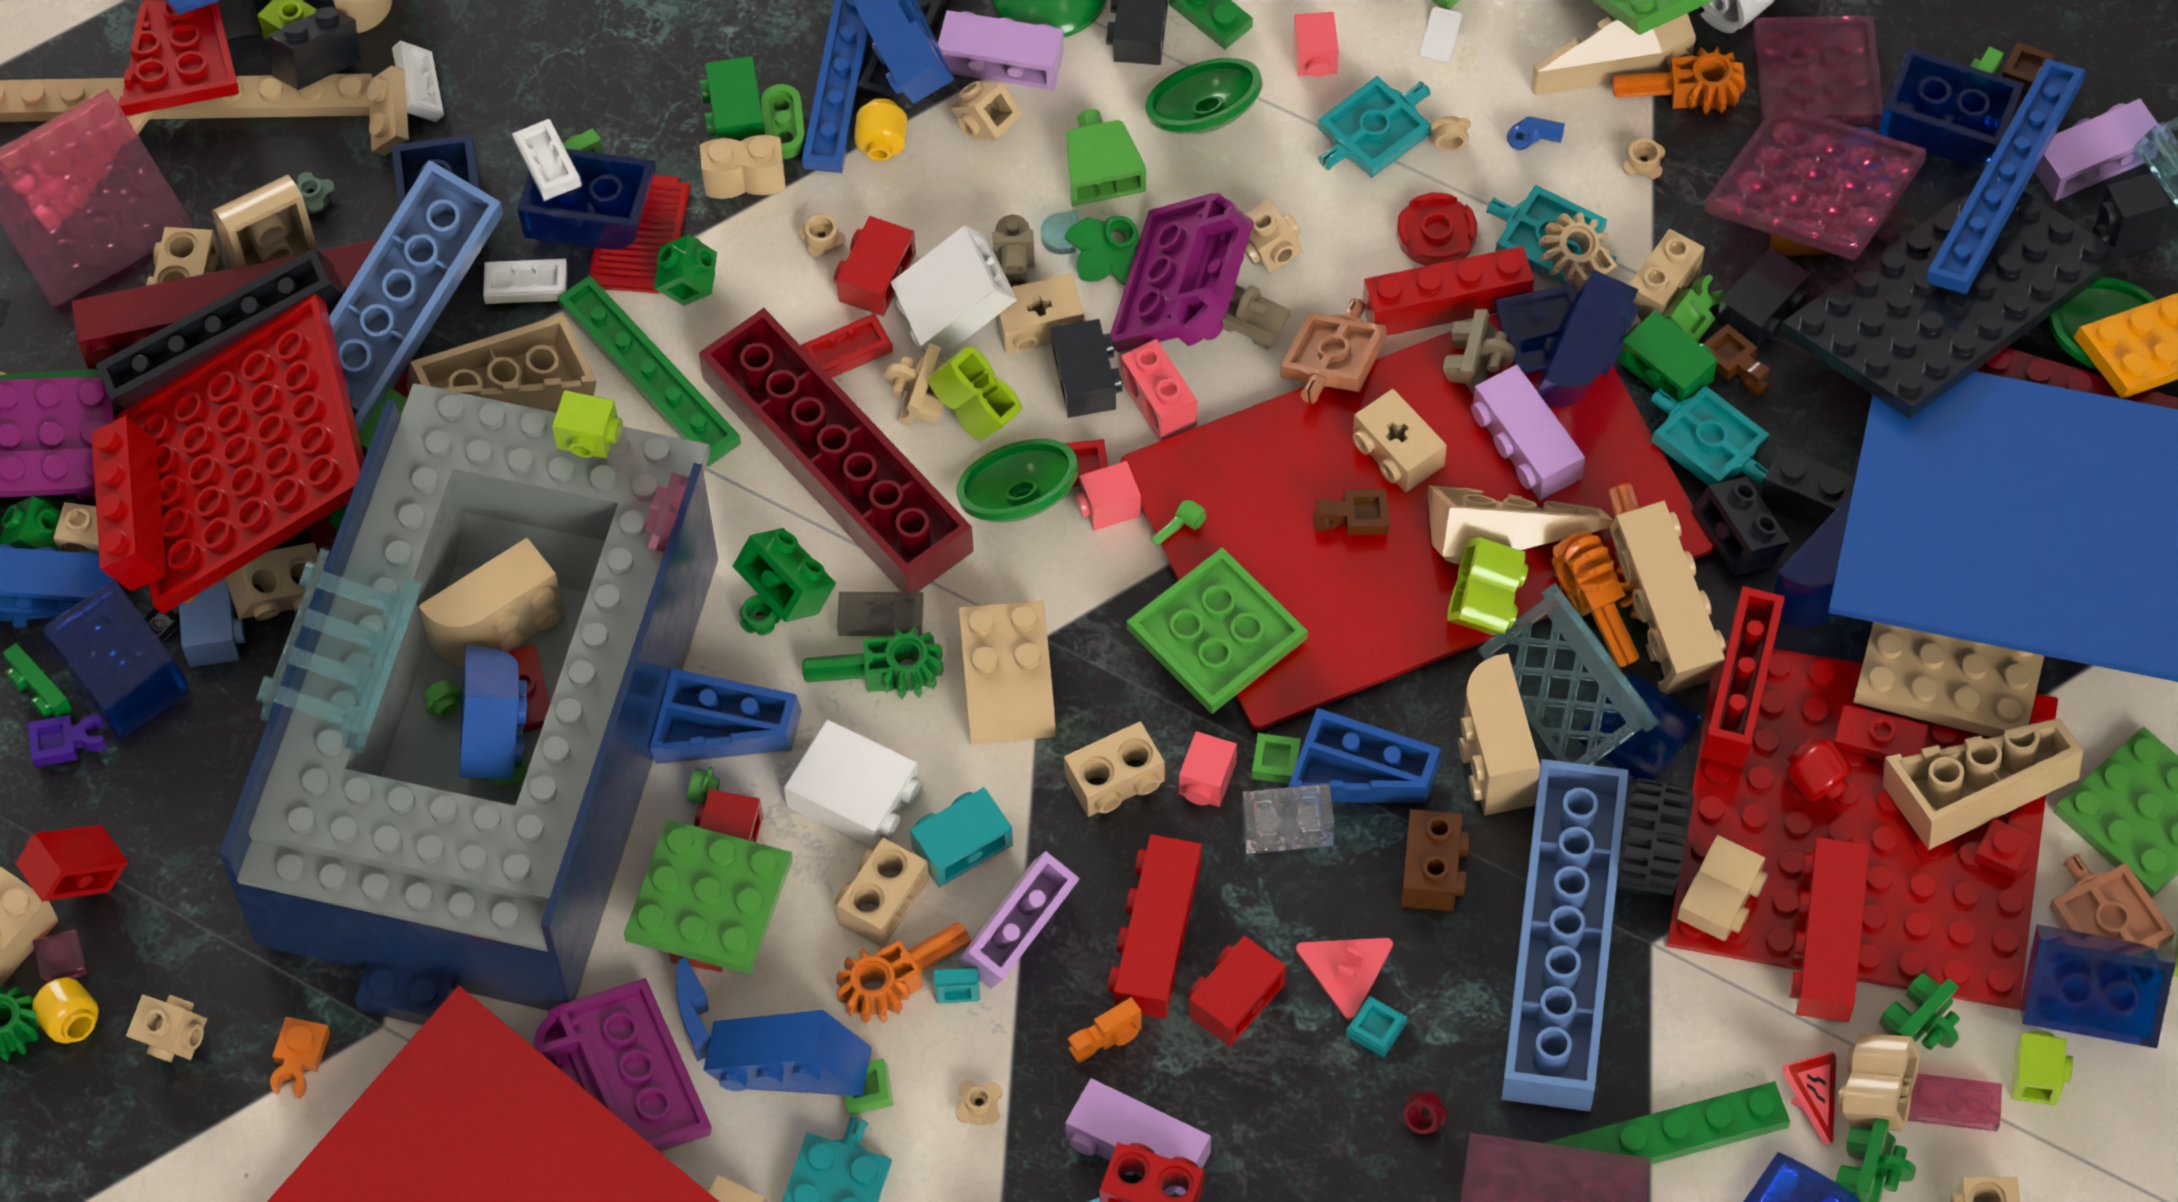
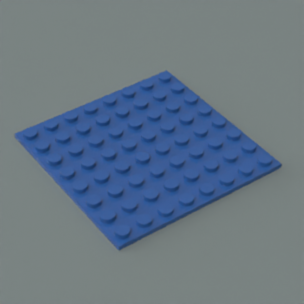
M1976 371L1910 419L1872 395L1828 613L2178 682V410Z

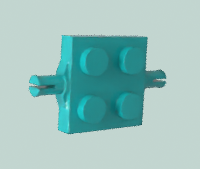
M1376 76L1318 119V129L1334 143L1332 148L1318 157L1322 167L1325 166L1326 170H1330L1341 160L1348 158L1355 162L1371 178L1376 176L1431 134V124L1418 113L1415 107L1416 104L1431 94L1427 85L1424 86L1423 81H1419L1418 84L1406 93H1401L1389 87L1380 77Z
M1537 185L1533 187L1527 198L1515 207L1493 197L1486 210V213L1507 222L1505 231L1496 243L1495 252L1523 246L1531 270L1566 287L1569 282L1564 281L1563 271L1560 270L1556 275H1550V269L1554 266L1551 261H1540V256L1548 251L1538 245L1539 240L1547 235L1545 232L1546 225L1551 221L1557 223V218L1563 213H1567L1573 219L1578 212H1583L1586 224L1593 219L1598 220V226L1594 230L1596 233H1601L1606 228L1607 219ZM1567 240L1568 249L1576 255H1581V248L1578 243L1573 240ZM1610 254L1612 259L1616 261V256Z
M1706 385L1693 397L1680 402L1665 392L1663 388H1659L1654 393L1650 402L1657 405L1669 416L1667 421L1654 432L1651 440L1652 443L1707 485L1725 482L1731 476L1744 472L1760 486H1763L1769 470L1755 461L1753 457L1766 445L1770 436L1769 433Z
M858 1117L849 1118L843 1140H831L806 1132L782 1202H879L892 1165V1159L869 1152L860 1146L868 1123L860 1118L856 1133L854 1134Z

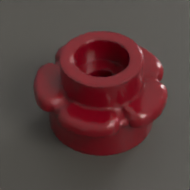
M1425 1091L1423 1094L1414 1092L1406 1099L1403 1117L1406 1125L1412 1131L1419 1134H1427L1437 1131L1439 1125L1445 1123L1447 1111L1436 1094L1430 1091ZM1427 1108L1429 1114H1426L1422 1109Z

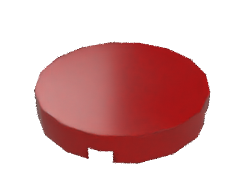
M1431 192L1415 197L1404 210L1402 209L1398 216L1396 237L1401 250L1411 260L1428 266L1466 258L1476 244L1478 222L1473 210L1467 204L1464 206L1461 202H1458L1457 197L1448 193Z

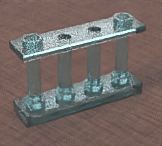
M321 548L316 563L307 561L299 582V586L306 588L274 676L273 678L264 676L256 701L264 703L260 719L265 721L269 720L274 703L276 702L343 725L342 730L350 732L345 748L362 753L422 583L405 578L400 593L392 590L389 594L324 571L329 551ZM317 588L384 610L383 615L391 617L387 630L378 628L376 632L310 609ZM303 625L370 648L369 653L377 655L373 669L364 666L363 670L297 648L296 644ZM292 664L356 686V691L363 693L359 707L350 704V707L346 708L282 686L281 684L288 665Z

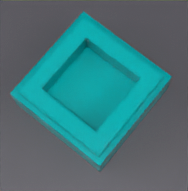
M978 968L934 970L936 1003L978 1002L980 1000Z
M1369 995L1346 1029V1036L1384 1058L1407 1024V1017Z

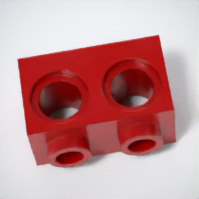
M1117 1142L1099 1190L1100 1202H1199L1204 1188V1169L1198 1168L1195 1162L1184 1157H1173L1170 1159L1157 1155L1151 1148L1143 1144L1131 1143L1126 1145ZM1128 1172H1136L1142 1175L1143 1179L1137 1183L1130 1184L1124 1182L1121 1176ZM1170 1186H1180L1187 1192L1180 1197H1170L1164 1193V1190Z

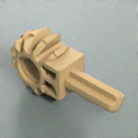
M1578 212L1573 219L1567 213L1561 214L1557 218V223L1551 221L1546 225L1545 232L1547 235L1539 240L1538 245L1548 250L1540 256V261H1551L1554 266L1550 269V275H1556L1560 270L1563 271L1564 281L1569 282L1577 295L1589 289L1620 334L1626 335L1641 323V319L1608 275L1617 267V264L1609 254L1610 250L1601 245L1608 238V233H1596L1594 229L1598 226V220L1593 219L1586 224L1583 212ZM1567 240H1573L1578 243L1581 248V255H1576L1568 249Z

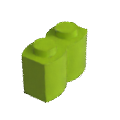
M969 345L947 360L928 377L929 385L937 398L946 406L955 410L956 417L967 433L979 441H983L1005 426L1022 410L1021 403L1011 387L1004 381L996 378L988 360L978 350Z
M1481 537L1468 539L1461 556L1458 580L1451 596L1447 621L1493 636L1505 634L1506 630L1512 627L1517 616L1518 608L1514 604L1515 591L1523 585L1528 572V566L1524 563L1525 552Z

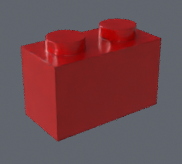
M869 216L863 229L858 228L855 231L850 244L851 252L846 261L841 260L839 262L833 281L837 284L839 302L884 317L896 294L891 281L909 268L916 254L915 234L913 230Z
M96 825L34 833L26 842V847L15 864L43 902L108 893L129 862L104 827Z
M1245 935L1235 947L1230 944L1221 952L1216 960L1215 966L1217 967L1207 978L1201 976L1188 993L1189 1017L1230 1047L1282 989L1286 982V965Z

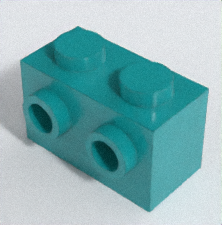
M985 787L974 793L966 792L958 796L951 806L937 814L929 813L921 817L914 827L910 829L912 849L917 856L928 861L929 874L939 888L1013 846L1012 826Z

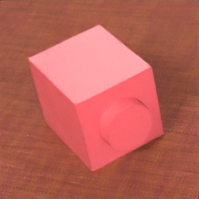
M1334 12L1294 14L1293 38L1298 76L1322 77L1327 74H1337L1339 50Z
M1127 461L1079 476L1080 492L1074 495L1080 516L1082 518L1088 516L1094 531L1141 516V494Z
M1196 731L1179 774V795L1185 796L1187 800L1197 805L1211 804L1220 807L1236 766L1237 744Z

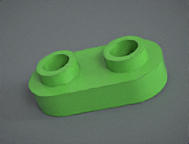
M773 85L765 90L761 97L765 135L781 138V142L784 140L791 141L789 143H781L783 159H790L803 151L806 141L801 97L799 92L790 85ZM779 108H787L786 111H785V110L777 111V109H779Z

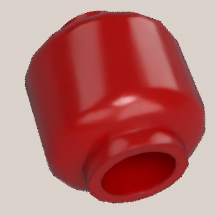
M1813 736L1787 758L1791 764L1786 770V775L1808 801L1815 802L1824 796L1830 803L1849 787L1844 779L1851 773L1852 766L1829 739L1817 741Z

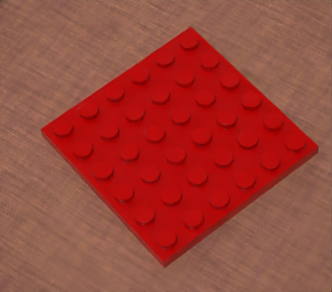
M316 293L114 416V421L127 416L156 438L166 576L149 583L153 607L165 614L349 503L365 458L326 303Z

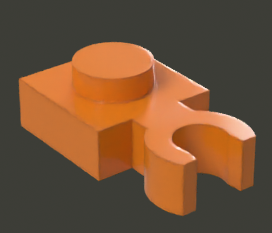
M1130 997L1095 1018L1093 1026L1079 1030L1071 1035L1068 1041L1072 1046L1068 1050L1077 1063L1085 1061L1101 1047L1105 1051L1115 1044L1122 1046L1133 1040L1139 1033V1030L1142 1029L1141 1009L1134 999Z
M285 1017L272 1056L275 1064L282 1065L273 1072L270 1079L273 1093L279 1094L281 1086L285 1081L294 1080L296 1081L293 1087L295 1097L301 1099L307 1089L304 1072L305 1070L318 1072L331 1033L328 1025Z

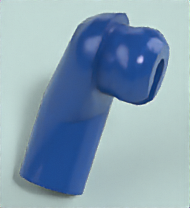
M1528 116L1509 129L1507 141L1516 150L1526 149L1541 139L1561 143L1565 123Z

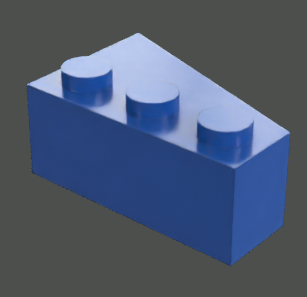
M852 0L862 25L874 41L872 47L883 64L886 63L890 71L886 73V77L896 94L903 92L914 104L955 80L917 0Z
M0 544V621L12 620V625L15 628L27 627V619L52 617L53 624L108 619L113 600V578L100 569L99 552H63L50 547L23 549L15 548L9 544Z
M671 668L649 749L656 764L792 750L802 709L797 695L793 693Z
M1317 708L1288 785L1290 802L1427 803L1441 765V748Z
M824 1010L713 1021L703 1070L718 1080L722 1088L731 1091L747 1089L863 1096L872 1047Z

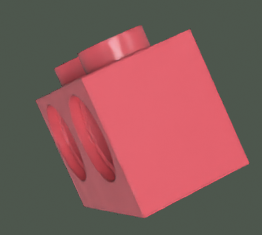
M1157 339L1120 356L1122 384L1159 441L1186 432L1197 426V400Z

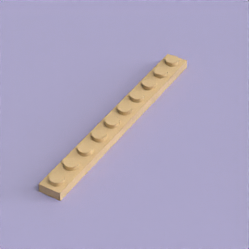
M332 74L300 90H296L274 78L273 75L236 76L239 94L155 110L149 119L369 116L367 82L373 76L372 74ZM124 78L0 80V122L52 121L123 85Z

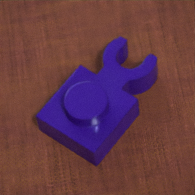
M70 715L27 723L31 760L35 768L78 760V748L84 747L89 751L95 752L107 747L103 735L89 736L93 730L105 728L100 715L87 716L76 725H74Z

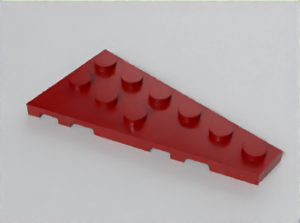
M143 0V4H140L131 43L129 68L126 69L124 75V91L118 102L120 117L239 94L218 2L178 15L164 0Z

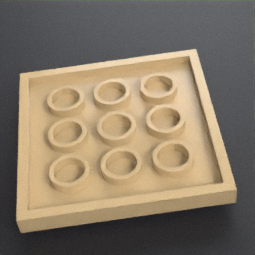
M1874 622L1853 703L1992 738L2003 736L2005 730L2029 725L2044 656Z

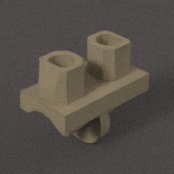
M1007 215L998 221L995 232H992L993 251L1010 286L1013 287L1027 284V268L1035 267L1034 235L1025 218L1019 215Z
M1235 285L1229 307L1222 319L1223 329L1228 332L1237 331L1252 338L1254 344L1267 349L1272 346L1288 321L1290 309L1260 296V289L1251 285L1246 290Z
M1475 309L1473 320L1454 322L1452 342L1456 349H1465L1464 355L1448 354L1443 365V372L1448 381L1466 383L1471 394H1474L1476 385L1487 380L1489 371L1498 372L1500 366L1512 363L1516 353L1515 348L1506 341L1507 334L1498 332L1488 322L1489 312L1487 309Z

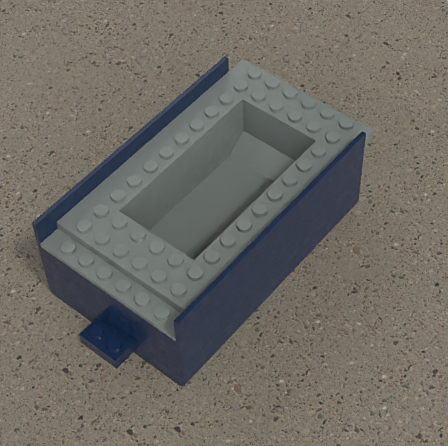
M415 383L412 385L401 418L399 417L396 402L387 399L219 852L255 942L270 949L365 970L355 997L358 1011L420 1025L426 1023L458 985L471 994L547 1011L576 999L654 758L649 748L671 668L683 670L718 563L704 471L710 456L709 444L622 426L619 442L611 444L607 459L596 456L583 458L573 454L571 451L557 449L552 429L556 412ZM528 537L556 573L565 615L552 628L546 631L540 630L524 640L520 647L535 644L550 706L543 727L523 733L527 761V774L524 782H515L510 786H498L490 781H482V778L459 777L461 708L445 718H439L438 715H431L425 711L426 703L422 696L433 684L445 679H452L456 687L463 689L464 667L454 666L443 661L432 650L418 605Z

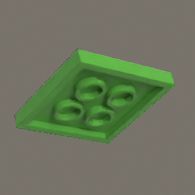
M1223 547L1127 620V630L1211 714L1308 638V630Z
M2143 726L2056 804L2053 813L2114 867L2127 863L2152 899L2178 875V755Z
M667 819L625 928V941L751 975L792 864V852Z

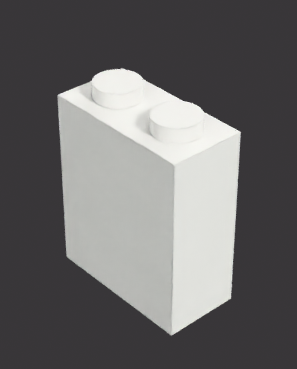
M965 225L891 281V285L897 295L895 303L900 312L907 317L912 327L910 335L913 341L922 350H926L930 343L941 347L940 356H945L1017 301L987 236Z
M827 719L786 783L784 792L788 808L875 849L882 837L890 839L895 834L901 817L899 814L906 803L911 805L916 800L922 782L919 781L917 762Z

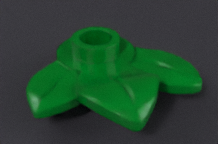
M1112 216L1105 221L1087 217L1073 224L1067 230L1064 239L1081 250L1076 266L1080 280L1097 282L1112 274L1118 282L1126 285L1136 253L1135 247L1139 240V233L1133 221L1124 216ZM1111 233H1120L1123 236L1124 241H1115L1112 238Z

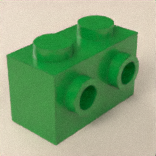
M753 56L705 63L707 79L700 80L703 104L711 103L712 112H705L708 136L716 135L717 139L729 138L742 141L748 137L765 135Z
M1656 310L1622 340L1619 363L1653 390L1658 391L1659 388H1663L1665 392L1678 402L1693 397L1705 385L1708 387L1714 381L1718 361L1706 345L1695 342L1683 332L1677 322L1670 318L1666 319Z
M784 528L750 535L732 566L784 622L818 615L836 585V582L825 572L822 564L813 559L798 544L796 537Z

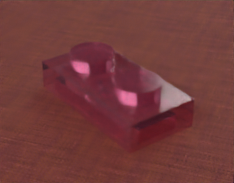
M672 472L668 487L658 486L644 528L652 531L648 548L664 553L689 477Z
M1917 1074L1915 1085L1911 1091V1104L1907 1121L1997 1132L2000 1126L2002 1083Z

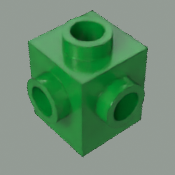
M690 235L680 237L677 240L660 246L654 289L683 306L711 295L715 278L717 252Z
M34 496L11 505L2 518L1 524L4 529L0 538V544H9L15 548L23 549L50 547L58 550L53 538L62 511L56 509L49 500Z

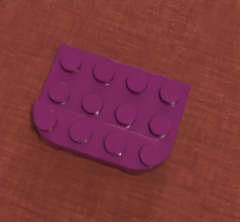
M1210 193L1149 210L1110 333L1114 350L1121 352L1138 348L1155 339L1162 342L1179 338L1187 346L1194 345L1204 338L1208 341L1215 339L1221 333L1224 326L1222 319L1226 314L1234 293V287L1244 260L1245 250L1254 221L1220 193Z
M101 377L0 380V497L75 494L76 500L92 497V493L95 492L91 432L114 421L112 401Z
M646 978L563 1003L548 1011V1017L543 1020L536 1031L533 1047L659 1152L711 1134L712 1126Z

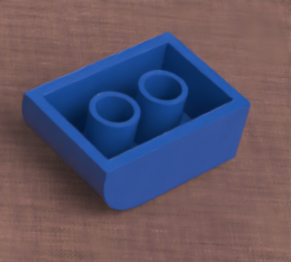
M478 645L465 646L460 718L459 777L513 780L514 764H523L524 724H526L527 681L519 680L518 661L509 653L499 649Z

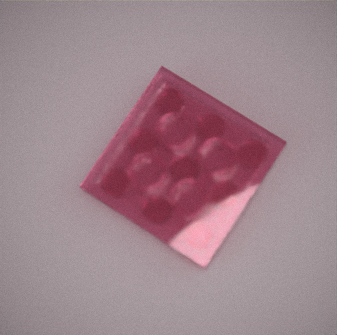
M1873 16L1754 18L1752 29L1762 126L1882 123L1884 109Z

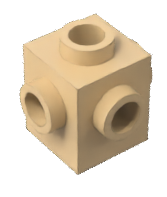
M975 81L960 92L961 98L951 107L958 118L957 124L959 128L972 139H998L1023 114L1002 82L980 83Z
M1269 198L1245 213L1254 221L1245 254L1253 264L1260 261L1270 274L1303 252L1297 238L1302 233L1298 224L1290 213L1283 216Z
M142 994L126 1036L149 1045L146 1054L172 1062L174 1055L191 1060L195 1049L203 1039V1029L207 1018L191 1012L194 1004L181 998L169 995L167 1001L163 1002Z

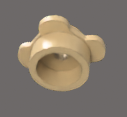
M1445 116L1435 119L1431 122L1433 133L1429 135L1430 142L1434 143L1441 151L1453 152L1460 150L1466 146L1469 140L1467 129L1471 127V122L1467 118H1458L1456 116Z
M1648 138L1630 141L1625 148L1628 158L1623 163V171L1631 176L1635 174L1647 175L1651 179L1660 177L1663 171L1660 166V160L1665 156L1664 147Z
M815 215L806 224H802L798 230L799 237L805 239L809 245V254L815 257L822 256L825 251L833 247H842L846 241L845 234L838 231L835 218L831 215ZM818 235H826L824 238L818 237Z
M971 1080L960 1084L958 1092L961 1095V1103L956 1108L957 1119L963 1123L969 1122L974 1125L995 1124L1000 1118V1113L997 1110L998 1099L1002 1097L1000 1085L994 1082L988 1085H976ZM980 1099L983 1101V1104L977 1106L975 1101Z

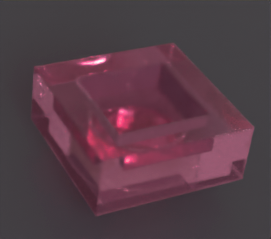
M76 929L33 940L40 978L44 985L55 979L76 978L87 975L80 936Z

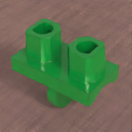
M1921 973L1911 983L1905 995L1920 1008L1912 1014L1895 1001L1883 1012L1879 1024L1889 1035L1911 1036L1915 1043L1927 1032L1926 1037L1921 1042L1928 1050H1932L1937 1043L1943 1047L1951 1048L1959 1040V1035L1954 1026L1959 1022L1960 1018L1953 1011H1950L1945 1017H1942V1015L1952 1006L1953 1000L1951 996L1958 990L1959 986L1949 978L1941 985L1926 974Z
M1875 1118L1872 1128L1850 1127L1846 1141L1848 1155L1864 1158L1862 1168L1845 1165L1839 1167L1835 1181L1839 1194L1859 1199L1860 1202H1880L1883 1188L1896 1192L1899 1182H1908L1914 1179L1916 1167L1913 1163L1906 1160L1908 1149L1900 1145L1895 1146L1896 1138L1888 1132L1890 1125L1888 1120Z

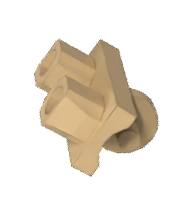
M930 343L925 356L919 358L915 370L912 369L914 361L908 357H903L900 364L887 366L884 379L889 385L893 386L891 395L901 398L904 391H908L897 422L909 426L913 419L916 418L935 424L941 416L945 404L936 395L926 392L929 385L928 377L946 362L938 358L941 347Z

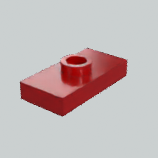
M875 313L801 344V347L831 378L893 352V345Z
M534 644L507 651L518 661L519 680L527 681V712L523 733L541 729L550 706Z
M1843 704L1834 744L1840 750L1885 761V757L1901 754L1902 758L1921 754L1929 725Z

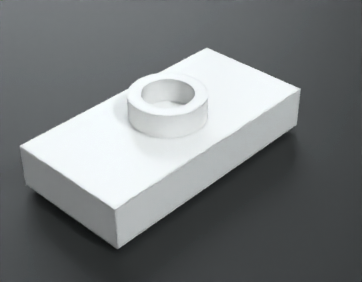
M400 40L392 47L395 67L404 69L407 113L437 122L444 116L432 51Z
M550 119L512 133L514 143L544 201L582 186L580 177Z
M566 259L484 262L485 304L558 301L557 297L567 291Z

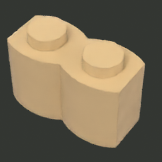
M756 135L742 141L719 138L709 140L700 145L701 169L706 196L727 199L739 196L745 192L753 195H771L786 189L781 138L772 135Z
M1717 835L1684 897L1677 919L1723 941H1726L1731 930L1739 934L1750 912V909L1743 906L1750 894L1755 897L1759 896L1767 880L1768 873L1762 871L1766 858Z
M1859 1034L1855 1046L1850 1047L1847 1055V1068L1851 1074L1846 1086L1840 1088L1838 1095L1839 1111L1844 1114L1850 1127L1872 1128L1875 1118L1889 1121L1888 1130H1904L1910 1110L1911 1091L1916 1082L1920 1061V1051L1913 1037Z

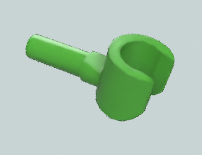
M1192 500L1183 501L1176 511L1175 518L1150 538L1157 547L1184 524L1193 530L1199 529L1207 517L1206 513H1204L1205 508Z

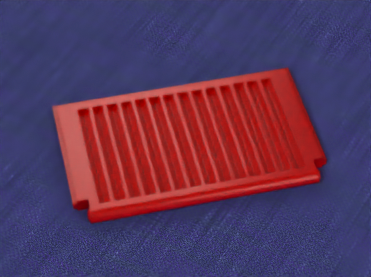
M608 171L589 275L602 289L660 293L654 289L660 246L681 237L690 189L689 183H680L679 177Z

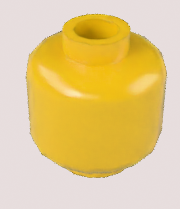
M874 99L861 107L856 114L855 146L875 161H886L898 155L906 146L907 114L892 100Z
M67 977L55 979L44 985L37 993L32 1005V1010L36 1013L37 1023L53 1041L63 1044L85 1039L93 1031L99 1014L97 1002L77 980Z

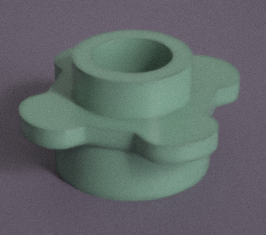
M310 172L301 173L297 178L298 184L296 186L303 196L307 213L321 212L329 203V194H332L335 190L334 183L330 179L321 180L315 178Z

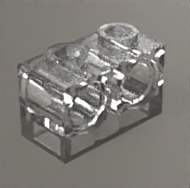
M1322 784L1242 792V822L1246 854L1333 846L1334 816L1330 785Z

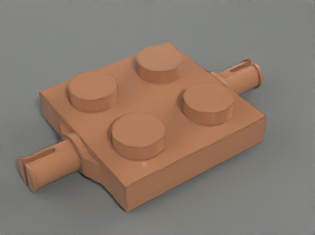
M1352 298L1345 312L1341 315H1322L1311 312L1307 314L1280 365L1282 379L1307 383L1301 392V398L1305 402L1309 403L1311 399V404L1316 403L1322 389L1326 386L1356 392L1360 391L1387 339L1386 325L1369 323L1360 319L1366 308L1365 303L1361 299H1357L1356 302V298Z
M2074 854L2073 858L2072 856L2067 858L2063 865L2072 875L2076 884L2070 891L2052 899L2049 908L2097 978L2121 966L2134 965L2146 985H2151L2152 982L2159 980L2162 977V973L2148 955L2152 950L2172 941L2175 932L2128 864L2124 863L2108 872L2092 874L2079 854Z

